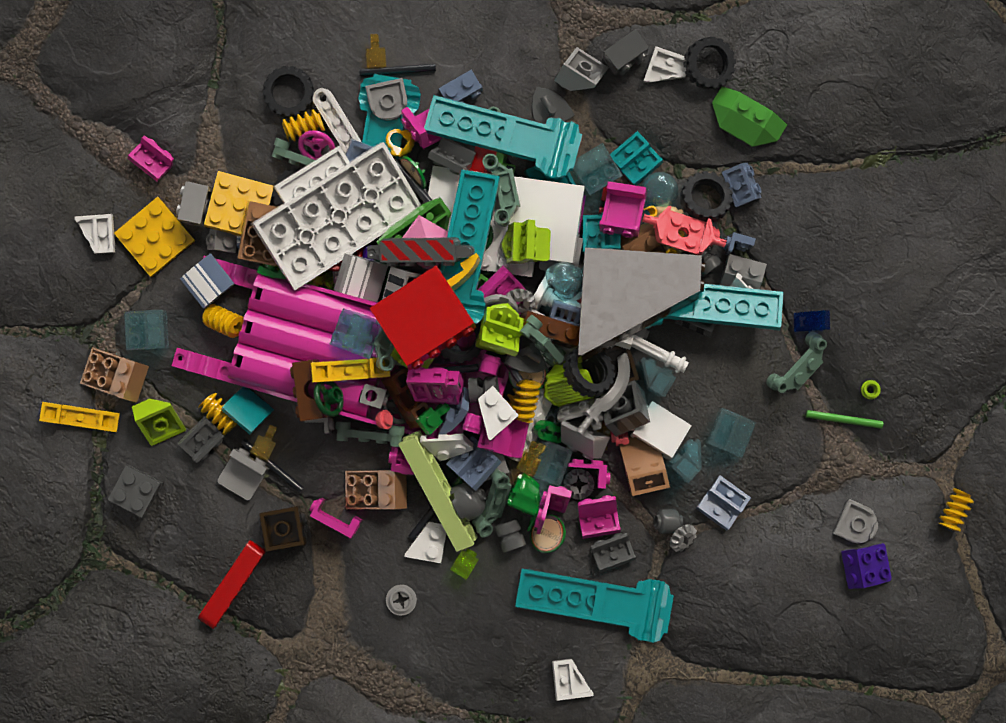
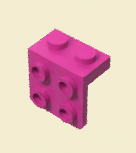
M406 107L401 110L403 117L401 122L404 128L410 131L415 142L417 141L424 149L441 140L442 137L428 134L424 129L429 109L414 116L411 110Z
M572 459V463L568 462V467L597 468V488L606 489V485H610V473H607V465H603V461L591 460V464H586L582 459Z
M549 485L548 491L543 492L534 525L537 528L536 534L541 533L547 509L565 513L572 491L562 486L555 487Z
M606 495L594 500L584 499L578 503V514L583 539L621 533L615 496Z

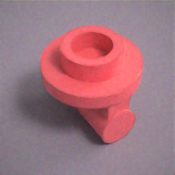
M611 432L612 443L615 442L616 446H619V444H629L628 432L618 436Z

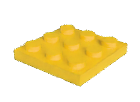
M218 171L204 227L241 236L247 201L269 205L273 185Z
M156 197L114 232L150 277H153L195 242V239L159 197Z

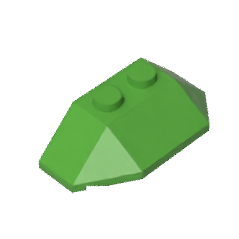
M721 86L712 102L719 128L751 147L777 142L787 126L770 109L741 92Z
M440 197L424 203L392 225L377 240V244L379 245L382 239L402 238L418 215L448 230L451 212Z

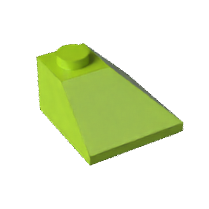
M147 399L132 406L135 422L151 446L186 431L171 403Z

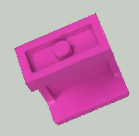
M608 181L603 216L599 223L600 231L608 235L616 233L622 234V236L627 238L638 237L647 196L646 187Z
M515 419L490 441L483 420L477 447L507 457L521 459L529 423Z
M326 499L314 500L309 509L312 512L310 515L312 518L349 538L354 537L363 519L355 516L350 525L321 510Z

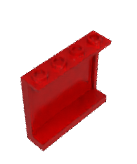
M437 265L370 307L371 312L409 370L420 368L424 361L437 357L441 350L446 347L451 348L457 343L458 339L463 336H470L474 329L477 328Z

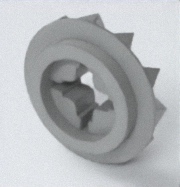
M514 289L506 294L515 302L523 301V304H518V314L532 311L535 306V297L527 290Z
M574 469L566 475L564 487L572 491L571 498L581 500L592 493L594 480L588 471ZM577 476H579L581 482L587 483L581 486L580 493L576 486L570 485L577 482Z
M691 524L678 528L671 537L670 547L676 552H682L693 543V539L697 537V530Z
M396 585L387 593L386 605L396 615H407L416 606V594L407 585ZM399 592L402 594V597H409V599L404 601V608L399 602L393 603V601L399 598Z

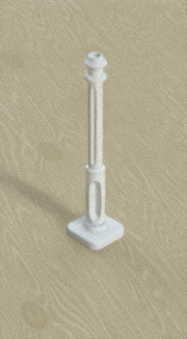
M548 271L534 294L535 306L533 309L538 311L541 305L545 307L548 305L551 308L553 300L581 308L579 302L554 292L551 286L555 275ZM565 310L564 316L567 317L569 310ZM573 312L571 317L572 320L575 319L576 312ZM634 335L632 347L665 363L666 368L671 366L676 369V373L680 371L684 373L689 364L686 361V357L680 358L675 355L674 351L670 353Z

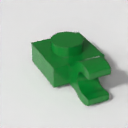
M446 402L443 405L440 403L434 410L432 407H429L415 421L426 435H431L443 423L440 417L447 413L450 407Z

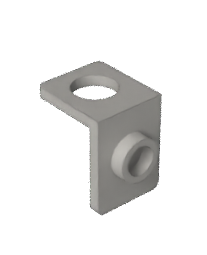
M365 384L360 397V403L381 409L382 405L386 406L389 395L385 394L386 390ZM369 390H374L377 393V399L373 402L368 401L365 397L366 392Z

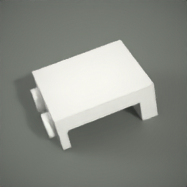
M652 401L647 405L650 423L631 430L630 436L632 438L637 437L663 454L662 457L669 461L673 458L692 425Z

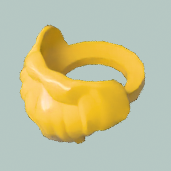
M393 129L387 133L385 138L386 144L391 149L390 153L393 156H404L410 153L414 147L415 141L409 130ZM399 133L407 140V144L403 149L391 143L390 137L392 134Z

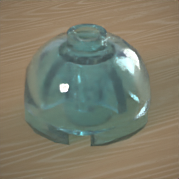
M665 172L649 174L641 187H646L647 196L645 204L648 207L671 206L677 199V182L670 174Z
M558 262L546 269L548 285L552 284L554 287L552 292L560 300L567 301L574 298L580 292L583 279L582 271L579 267L569 262Z

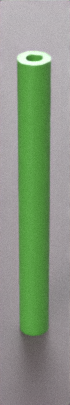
M811 410L806 411V418L883 428V421Z

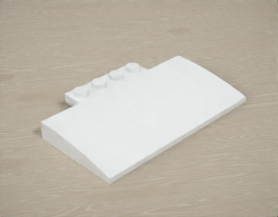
M384 142L377 144L350 162L342 148L337 146L273 186L283 204L257 219L251 225L292 288L296 290L342 261L344 253L353 254L384 234L392 225L421 206V203Z
M433 166L428 195L432 200L440 197L450 210L452 217L460 175L452 173L449 168ZM514 177L521 207L516 208L509 224L535 220V226L548 228L551 231L549 260L574 263L585 186ZM497 193L491 220L494 233L493 241L485 251L481 270L497 272L504 266L514 275L533 277L535 262L506 264L500 243L508 230V226L502 227L495 221V212L501 209ZM450 217V220H449V225H448V230H447V231H449V226H450V222H451V217Z

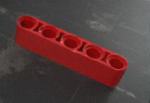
M251 540L246 544L197 619L212 629L217 626L266 553L265 549Z

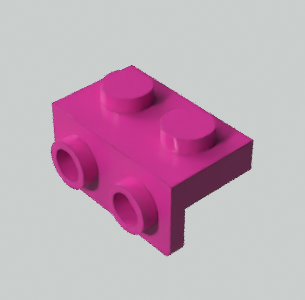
M146 136L141 138L140 144L127 158L156 182L172 168L174 158L168 151L161 149L153 139Z
M392 446L388 463H392L391 471L405 475H414L401 448Z

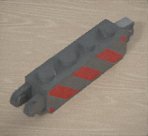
M457 237L382 239L379 245L367 247L368 258L386 262L387 266H398V262H405V266H417V262H424V266H436V262H443V266H454L455 262L461 261V258H467L475 254L474 247L461 245V241Z

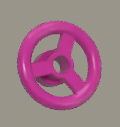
M307 131L300 136L298 141L301 154L314 160L322 156L321 151L326 145H329L330 151L335 148L332 139L320 131ZM304 144L311 147L315 152V156L306 151Z

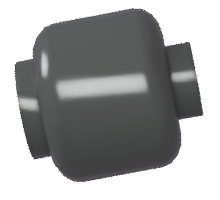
M661 509L654 515V528L661 534H674L678 528L683 526V517L676 509Z

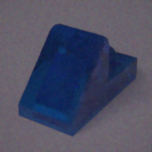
M829 310L794 313V332L830 330Z

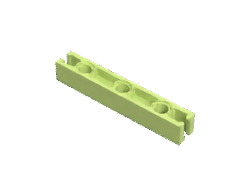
M419 430L403 437V441L398 445L456 552L473 546L474 541L478 537L470 522H465L466 518L461 519L452 504V500L455 499L454 493L450 495L451 486L434 455L420 443L421 431Z

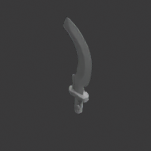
M627 353L617 357L618 375L612 388L602 398H597L590 409L586 408L583 413L587 417L576 430L578 435L582 436L592 422L593 425L597 426L600 422L598 419L600 413L612 408L625 392L630 377V362Z

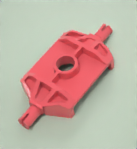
M668 206L659 217L655 218L644 214L642 222L653 225L658 243L695 255H702L713 244L724 248L727 240L715 237L711 219L708 218L707 222L686 216L671 211V206ZM678 231H685L687 237H681Z

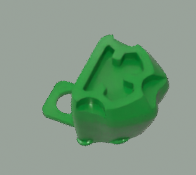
M523 473L515 479L506 504L532 515L527 528L529 532L538 515L540 484L529 474Z

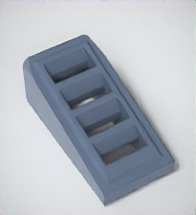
M553 300L548 317L580 327L578 321L581 308ZM558 307L561 308L559 317L556 316ZM565 310H569L567 318L564 319ZM573 312H576V316L573 322L571 321V317Z

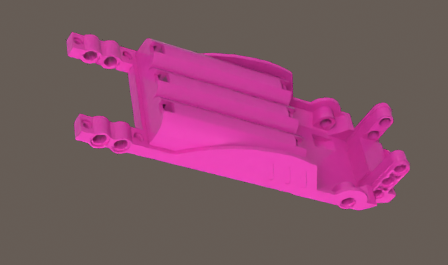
M216 259L234 284L253 290L251 298H249L248 310L243 318L242 329L239 332L238 344L233 352L232 363L177 348L172 366L297 402V398H294L293 395L295 381L290 374V367H292L293 362L313 359L327 362L376 358L375 346L371 344L379 333L380 324L370 310V307L375 305L376 302L310 284H304L294 290L287 279L264 276L257 273V270ZM473 332L468 337H461L449 349L457 352L468 350L475 342L476 333ZM481 350L477 357L475 356L469 362L464 361V363L451 362L449 359L443 358L441 354L433 359L432 363L478 364L479 372L466 373L463 387L468 389L469 378L480 377L484 380L488 376H497L499 393L502 397L504 396L509 379V371L501 361V358L486 354L487 350ZM394 365L393 369L390 370V373L395 369H399L400 366ZM383 377L334 381L343 392L344 404L339 415L377 425L375 418L377 413L382 410V406L379 409L360 403L359 398L365 384L387 391L381 381ZM311 382L308 386V392L313 398L317 382ZM324 385L327 390L332 388L329 385ZM374 390L367 391V400L370 402L375 401L377 393ZM320 391V399H321V398H323V394H322L321 391ZM469 402V411L466 416L447 435L463 434L464 430L480 434L483 417L479 403ZM338 403L332 404L330 411H334ZM427 403L428 406L432 407L433 410L439 405L436 403ZM399 413L392 415L394 418L401 419ZM392 423V426H404V433L412 434L420 430L422 435H426L421 427L410 429L407 423L402 425ZM439 427L431 435H427V439H438Z

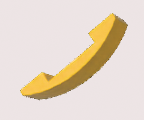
M477 253L461 262L460 265L463 271L447 280L453 291L464 284L475 272L481 261Z
M376 358L311 363L312 383L390 377V371L380 370L376 366Z
M42 402L39 421L117 432L120 413Z

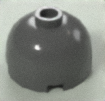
M466 482L451 488L450 495L454 493L455 498L452 500L454 509L461 519L466 518L465 522L474 520L484 512L487 496L483 489L478 488L475 491Z

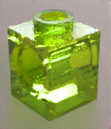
M469 548L466 551L464 549L461 550L450 570L467 580L479 560L476 557L477 553Z

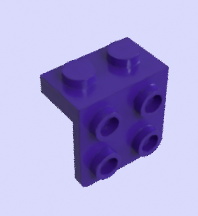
M885 544L841 551L848 589L866 588L891 581Z

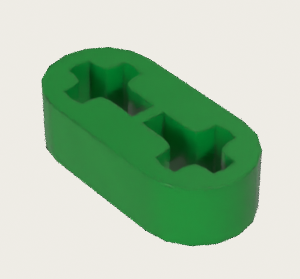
M540 420L534 425L533 432L540 439L561 443V424Z

